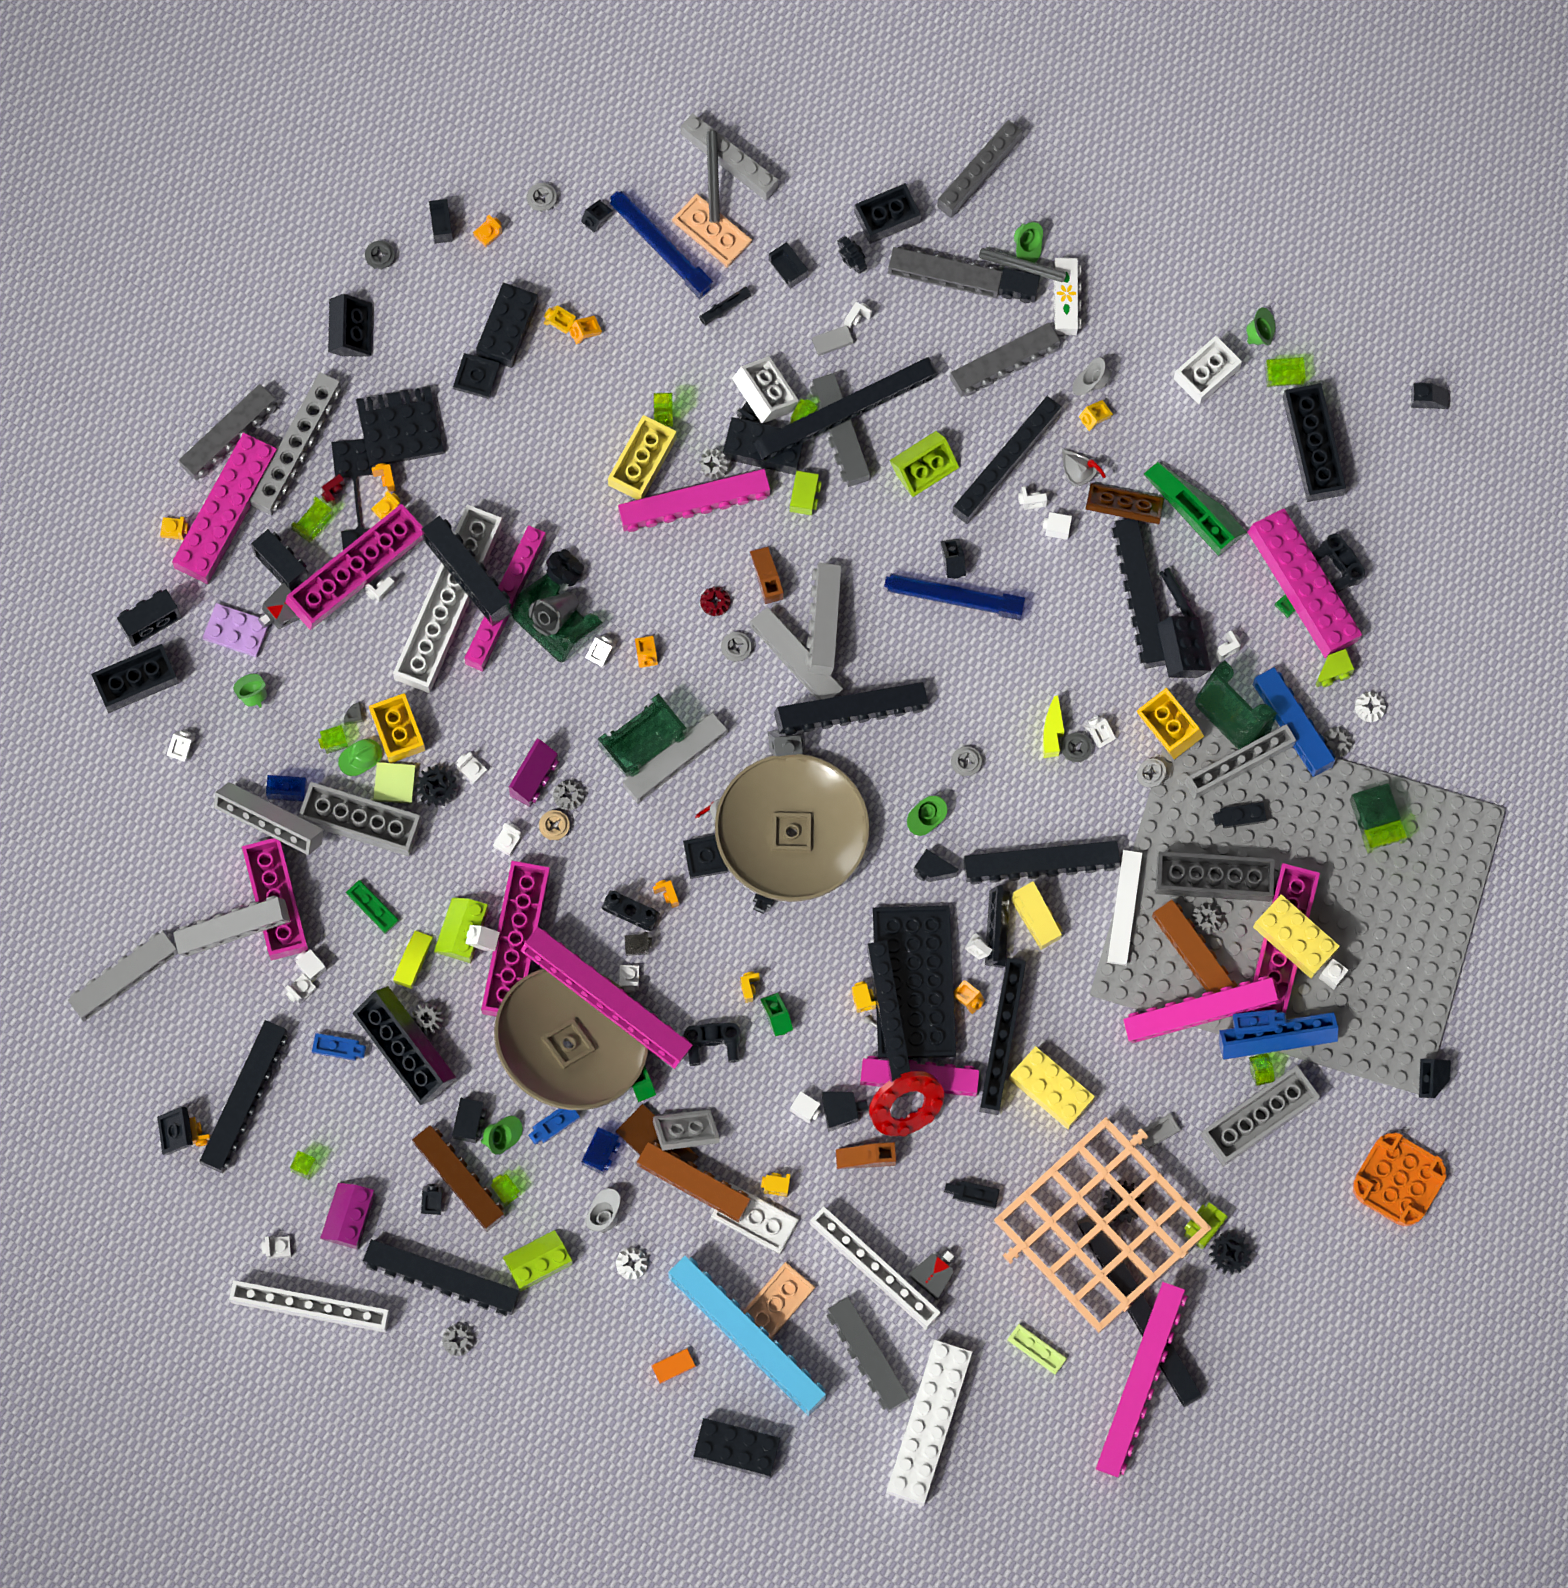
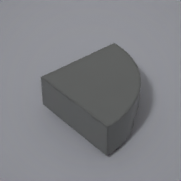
M360 702L353 704L347 710L344 716V725L363 722Z

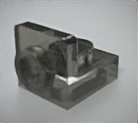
M648 932L639 935H624L626 956L649 955V949H652V937H648Z

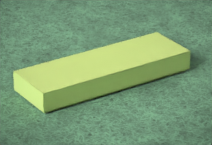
M1020 1324L1017 1325L1007 1339L1008 1342L1054 1375H1056L1067 1359Z

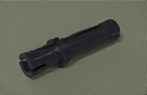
M744 286L719 304L712 305L710 310L699 315L702 324L706 326L716 318L723 317L724 313L751 297L749 289Z
M1170 567L1164 569L1165 572L1161 571L1159 574L1175 599L1176 607L1180 608L1184 616L1197 617L1189 603V597L1185 596Z

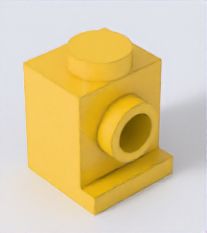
M865 981L854 984L855 986L852 987L851 992L856 1012L860 1013L876 1009V1002H871V1000H874L872 988L868 989Z
M779 1173L762 1176L761 1188H764V1194L787 1197L790 1174H786V1178L782 1177V1174Z

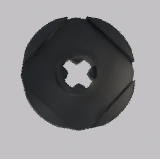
M566 549L552 553L546 561L548 576L559 585L564 583L569 584L568 586H574L582 577L584 565Z

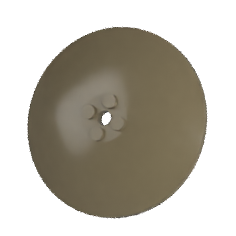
M803 754L774 755L746 767L727 786L716 812L715 837L724 864L732 875L745 887L761 896L774 900L788 902L806 901L832 892L846 882L854 873L867 847L869 818L859 790L841 770L832 764ZM793 828L797 831V834L794 837H790L786 834V831Z
M545 969L535 971L518 981L508 991L497 1011L494 1025V1041L503 1068L521 1090L549 1106L566 1110H589L607 1105L623 1096L634 1085L645 1065L648 1048ZM609 979L612 982V984L615 985L617 988L624 990L622 987H619V985L615 983L613 980ZM569 1041L572 1043L573 1047L566 1048L563 1045V1042Z

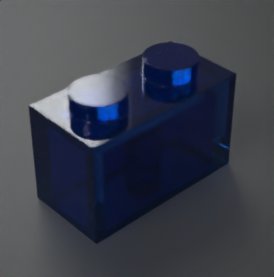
M267 775L266 796L271 800L304 802L308 787L306 777Z
M598 1127L581 1161L582 1166L602 1175L605 1170L609 1171L613 1162L610 1159L613 1153H618L621 1146L619 1136Z

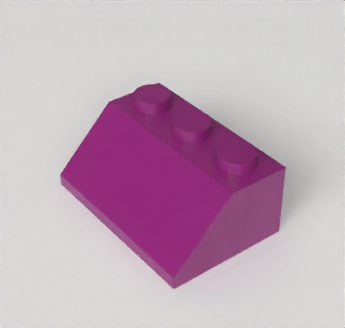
M538 738L535 740L509 785L510 797L531 807L532 803L538 801L541 795L539 793L542 786L546 787L550 780V772L552 770L555 771L560 762L558 761V753Z
M338 1183L320 1239L358 1250L376 1195L375 1191L355 1184Z

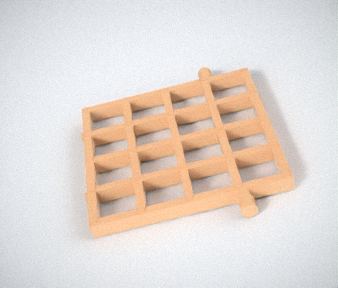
M1107 1117L994 1219V1222L1016 1245L1014 1248L1011 1247L1008 1253L1002 1255L1009 1264L1013 1263V1259H1017L1019 1257L1018 1254L1022 1251L1098 1333L1104 1330L1123 1311L1126 1312L1142 1293L1180 1258L1183 1259L1189 1253L1188 1251L1211 1231V1227L1135 1148L1137 1145H1141L1143 1143L1142 1140H1146L1148 1135L1140 1128L1137 1131L1138 1134H1134L1129 1141ZM1106 1128L1125 1149L1104 1168L1085 1147ZM1078 1153L1098 1172L1079 1192L1058 1172ZM1130 1155L1150 1175L1131 1194L1110 1174ZM1053 1178L1071 1199L1050 1217L1031 1196ZM1105 1180L1123 1201L1102 1219L1083 1198L1101 1181ZM1155 1181L1175 1201L1156 1221L1135 1201ZM1026 1202L1045 1223L1023 1241L1009 1227L1005 1220ZM1076 1204L1097 1224L1077 1243L1057 1224ZM1128 1206L1149 1226L1129 1245L1109 1226ZM1180 1208L1201 1228L1181 1248L1161 1228ZM1049 1229L1070 1249L1050 1268L1030 1249ZM1101 1231L1122 1251L1102 1270L1082 1251ZM1153 1233L1174 1253L1154 1273L1134 1253ZM1076 1255L1095 1277L1073 1295L1054 1274ZM1128 1257L1147 1279L1126 1298L1107 1276ZM1101 1282L1120 1304L1101 1322H1098L1080 1301Z

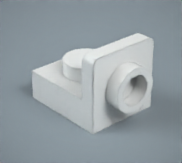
M855 302L845 318L844 326L847 325L848 329H851L853 325L859 323L861 316L869 320L872 316V310L864 303L859 304Z
M1025 486L1021 487V493H1018L1019 504H1023L1024 510L1046 507V493L1036 492L1027 496Z
M390 577L386 580L382 579L376 585V590L367 583L365 585V593L370 599H376L380 602L395 586L394 581Z
M1232 631L1227 632L1226 635L1229 644L1226 642L1218 647L1216 658L1219 662L1240 650L1241 641Z
M606 635L598 636L595 638L585 658L600 666H604L611 650L615 648L616 644Z
M1093 717L1085 725L1086 730L1090 731L1098 748L1116 739L1105 718Z
M185 730L175 732L172 736L167 756L185 762L195 737Z
M471 752L467 755L464 753L457 760V769L473 784L487 772V769L473 757Z
M504 823L502 826L503 830L493 844V847L510 856L522 836L517 826Z
M976 933L972 935L964 948L979 960L989 956L992 951L988 947L986 940Z
M620 965L619 987H622L627 993L639 990V965Z
M304 974L290 986L287 985L285 987L287 991L286 996L293 1003L297 1001L299 1004L317 989Z
M265 1237V1242H262V1253L266 1254L267 1259L291 1257L290 1237Z

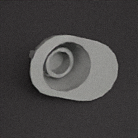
M1098 357L1092 360L1078 375L1072 387L1074 394L1081 396L1088 393L1091 389H1102L1107 385L1112 372L1106 367L1103 358Z
M607 1188L596 1195L585 1218L588 1229L605 1233L614 1228L618 1221L617 1212L621 1203L620 1195L616 1190Z

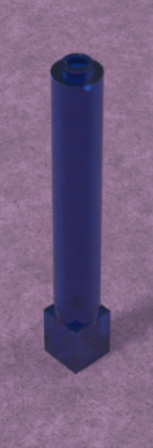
M616 191L612 194L610 205L685 281V285L699 300L714 288V281L699 266L696 267L623 191Z
M893 573L890 574V577L886 576L884 585L885 588H888L887 592L999 614V617L1021 621L1025 597L1005 593L998 595Z

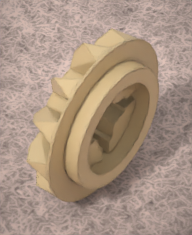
M548 811L539 821L541 834L550 841L565 837L569 831V819L561 811ZM550 822H559L558 828L560 831L556 829L550 830Z

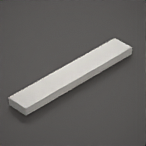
M1123 850L1107 963L1127 965L1142 853Z

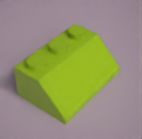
M934 431L889 460L897 477L912 497L959 468L946 438L937 431Z
M452 898L434 953L471 964L476 948L465 944L467 932L470 925L484 926L489 911L488 904L472 899Z
M555 1230L502 1257L520 1292L573 1265L565 1246Z

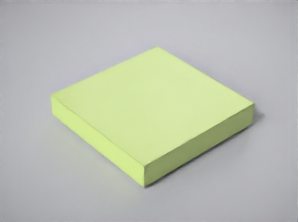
M377 762L373 800L412 804L415 765Z

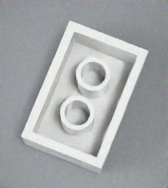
M1215 336L1175 371L1173 379L1200 405L1240 369L1242 361Z
M770 356L741 366L732 378L762 424L791 413L799 402Z

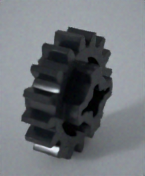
M847 236L837 240L840 249L838 252L841 255L842 261L850 269L853 268L855 272L857 271L858 274L867 270L866 257L862 248L854 240L851 242Z
M438 765L435 766V770H432L429 766L427 773L422 770L423 777H417L419 784H416V789H420L417 791V795L422 796L421 801L425 802L427 800L429 807L434 803L436 808H438L439 803L445 806L446 800L452 802L450 796H456V792L453 789H458L457 784H454L456 777H451L452 771L450 770L446 773V767L439 770ZM445 778L449 782V787L446 784H444ZM437 783L440 784V787H437L436 789L433 788V785L436 786ZM424 786L429 789V795L425 793Z
M1127 1180L1121 1185L1125 1190L1130 1191L1129 1194L1135 1190V1183L1129 1186ZM1109 1186L1111 1191L1106 1190L1104 1194L1107 1197L1102 1200V1202L1107 1203L1103 1206V1210H1109L1107 1215L1120 1204L1122 1199L1111 1186ZM1141 1194L1136 1199L1141 1207L1145 1206V1202L1141 1201L1145 1197L1144 1194ZM1112 1195L1114 1196V1199L1116 1200V1201H1115V1204H1114L1113 1206H1111V1197H1112ZM1128 1206L1123 1211L1127 1214H1120L1113 1221L1115 1222L1118 1218L1121 1224H1123L1124 1219L1131 1223V1217L1137 1220L1138 1215Z
M1230 1232L1227 1233L1226 1237L1220 1234V1241L1214 1239L1213 1243L1216 1246L1211 1245L1209 1248L1213 1251L1209 1253V1257L1214 1258L1211 1261V1265L1217 1264L1215 1270L1223 1269V1275L1229 1271L1230 1276H1233L1235 1270L1240 1274L1241 1267L1243 1269L1248 1267L1245 1262L1250 1263L1251 1261L1247 1257L1252 1254V1251L1247 1250L1250 1244L1243 1243L1244 1237L1238 1239V1233L1234 1237H1231ZM1230 1242H1234V1243H1236V1244H1238V1245H1237V1246L1232 1245V1244H1230ZM1221 1245L1223 1251L1217 1255L1218 1247ZM1228 1250L1229 1252H1234L1233 1258L1226 1256ZM1243 1252V1259L1239 1263L1238 1255ZM1223 1262H1226V1263L1230 1264L1231 1266H1226V1265H1224V1264H1222V1263H1223Z

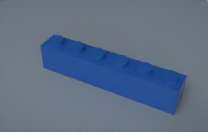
M1273 667L1256 676L1252 685L1278 725L1282 727L1287 724L1296 739L1294 749L1311 775L1315 777L1332 768L1335 762L1333 751L1326 747L1323 736L1316 732L1313 721L1305 715L1302 704L1297 703L1294 693L1284 683L1282 674Z
M1334 1012L1287 1020V1025L1280 1026V1029L1277 1031L1235 1035L1234 1028L1219 1030V1046L1223 1060L1338 1042V1025Z

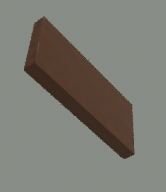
M1090 483L1085 510L1160 525L1164 498Z
M643 1104L615 1131L639 1155H641L648 1142L651 1144L655 1142L660 1145L653 1124V1116L655 1115ZM689 1147L663 1150L669 1154L674 1152L685 1163L687 1161L694 1163L699 1158Z

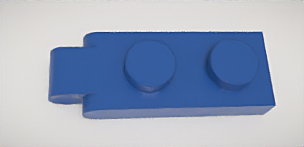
M1277 1010L1238 1013L1232 1016L1235 1035L1277 1031L1280 1029V1026L1287 1025L1286 1014L1284 1012L1277 1013Z
M315 1033L312 1053L356 1061V1057H365L366 1046L359 1045L360 1041Z
M558 1108L532 1127L534 1131L528 1136L535 1145L541 1141L546 1143L579 1120L580 1116L576 1110Z

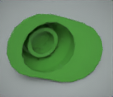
M1022 223L1015 231L1014 241L1017 245V258L1033 263L1039 259L1043 239V229L1039 223Z
M1259 308L1255 318L1247 325L1248 344L1271 345L1276 326L1274 317L1267 308Z
M258 674L245 675L234 684L233 690L235 694L248 707L258 705L261 708V702L267 697L266 684Z
M372 739L357 741L341 753L338 762L340 770L348 776H358L374 767L377 762H380L382 758L381 746Z
M928 796L919 801L908 814L907 826L909 831L917 836H923L931 832L946 817L947 805L945 801L938 796Z
M507 1116L499 1122L487 1126L481 1143L486 1145L495 1155L504 1153L519 1141L523 1130L521 1121L516 1116Z

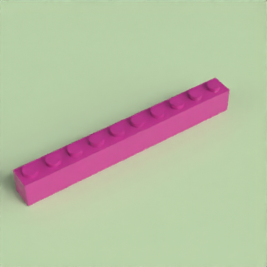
M538 927L524 943L521 949L522 953L674 1069L693 1046L685 1037L677 1034L671 1026L660 1021L654 1013H650L643 1008L641 1003L630 998L624 990L617 988L608 978L600 975L594 967L583 962L577 954H573L566 949L564 944L553 939L547 931Z
M1162 1282L1096 1466L1098 1471L1120 1478V1475H1124L1128 1464L1125 1461L1127 1456L1131 1457L1134 1449V1445H1132L1133 1438H1137L1141 1426H1138L1140 1419H1144L1148 1410L1145 1407L1147 1399H1152L1155 1390L1152 1388L1153 1382L1158 1381L1161 1370L1158 1368L1161 1362H1165L1168 1351H1165L1167 1343H1172L1175 1334L1172 1332L1174 1324L1178 1325L1181 1314L1178 1312L1181 1306H1185L1188 1295H1185L1186 1290Z

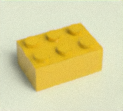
M1167 688L1136 711L1144 724L1173 759H1176L1204 737L1197 724Z
M405 693L369 706L389 763L425 751L423 740Z

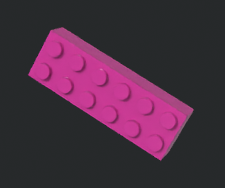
M272 838L242 846L255 902H265L266 898L271 896H277L286 901L290 922L263 931L271 961L299 954L303 951H309L281 841Z

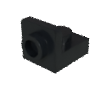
M599 199L585 210L581 222L591 231L596 232L599 225L612 215L613 210Z
M747 401L742 408L737 410V417L739 419L752 422L758 420V417Z
M438 1184L423 1186L421 1214L441 1215L443 1187H439Z

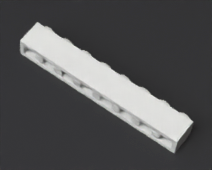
M824 1206L810 1220V1225L925 1330L940 1316V1311Z
M234 1280L229 1298L232 1304L386 1333L390 1316L389 1310Z

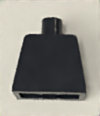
M822 1092L828 1132L858 1122L857 1112L868 1111L867 1100L855 1101L854 1092Z

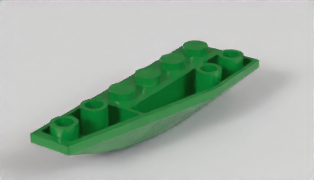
M1159 462L1143 474L1218 556L1247 534V531L1222 504Z

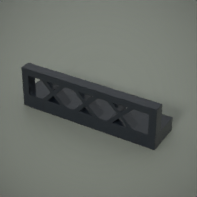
M996 886L989 890L986 943L992 951L989 956L985 957V965L1004 968L1006 965L1010 891H1003V886Z

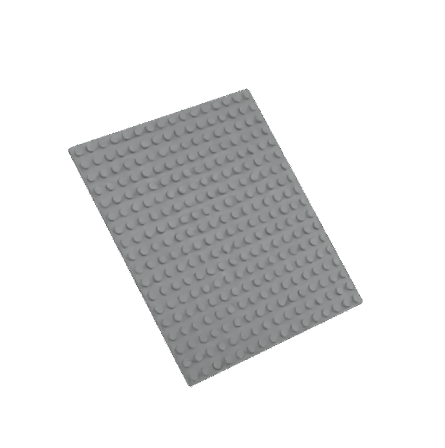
M1189 715L1200 728L1204 737L1176 759H1173L1163 747L1159 760L1166 766L1167 774L1164 777L1165 781H1162L1159 787L1154 786L1150 790L1132 850L1142 853L1127 965L1107 963L1113 924L1112 917L1090 995L1146 1013V1010L1149 1008H1164L1167 1003L1176 1002V1004L1184 1002L1183 999L1195 997L1197 999L1206 993L1152 918L1153 912L1170 900H1173L1174 903H1179L1183 909L1182 914L1186 919L1189 918L1190 920L1194 909L1202 904H1211L1213 907L1218 908L1221 914V925L1212 934H1201L1206 941L1205 945L1209 950L1212 949L1217 956V962L1220 966L1224 965L1229 973L1227 976L1231 981L1234 980L1238 986L1246 981H1251L1252 983L1263 936L1253 926L1271 906L1272 900L1267 902L1155 894L1157 855L1159 851L1275 859L1273 895L1282 863L1319 872L1320 876L1309 919L1340 947L1312 979L1297 967L1286 1010V1020L1334 1012L1338 1025V1042L1276 1052L1419 1095L1420 1059H1436L1504 816V808L1335 758L1332 768L1313 777L1294 747L1194 800L1185 785L1187 777L1263 736ZM1264 802L1266 823L1223 828V825L1215 826L1213 814L1219 813L1222 808ZM1212 914L1208 916L1202 915L1203 920L1201 924L1205 922L1211 923L1210 917ZM1332 959H1335L1348 969L1347 974L1334 990L1319 979L1322 971ZM1232 1016L1195 1026V1028L1219 1035V1030L1234 1028Z

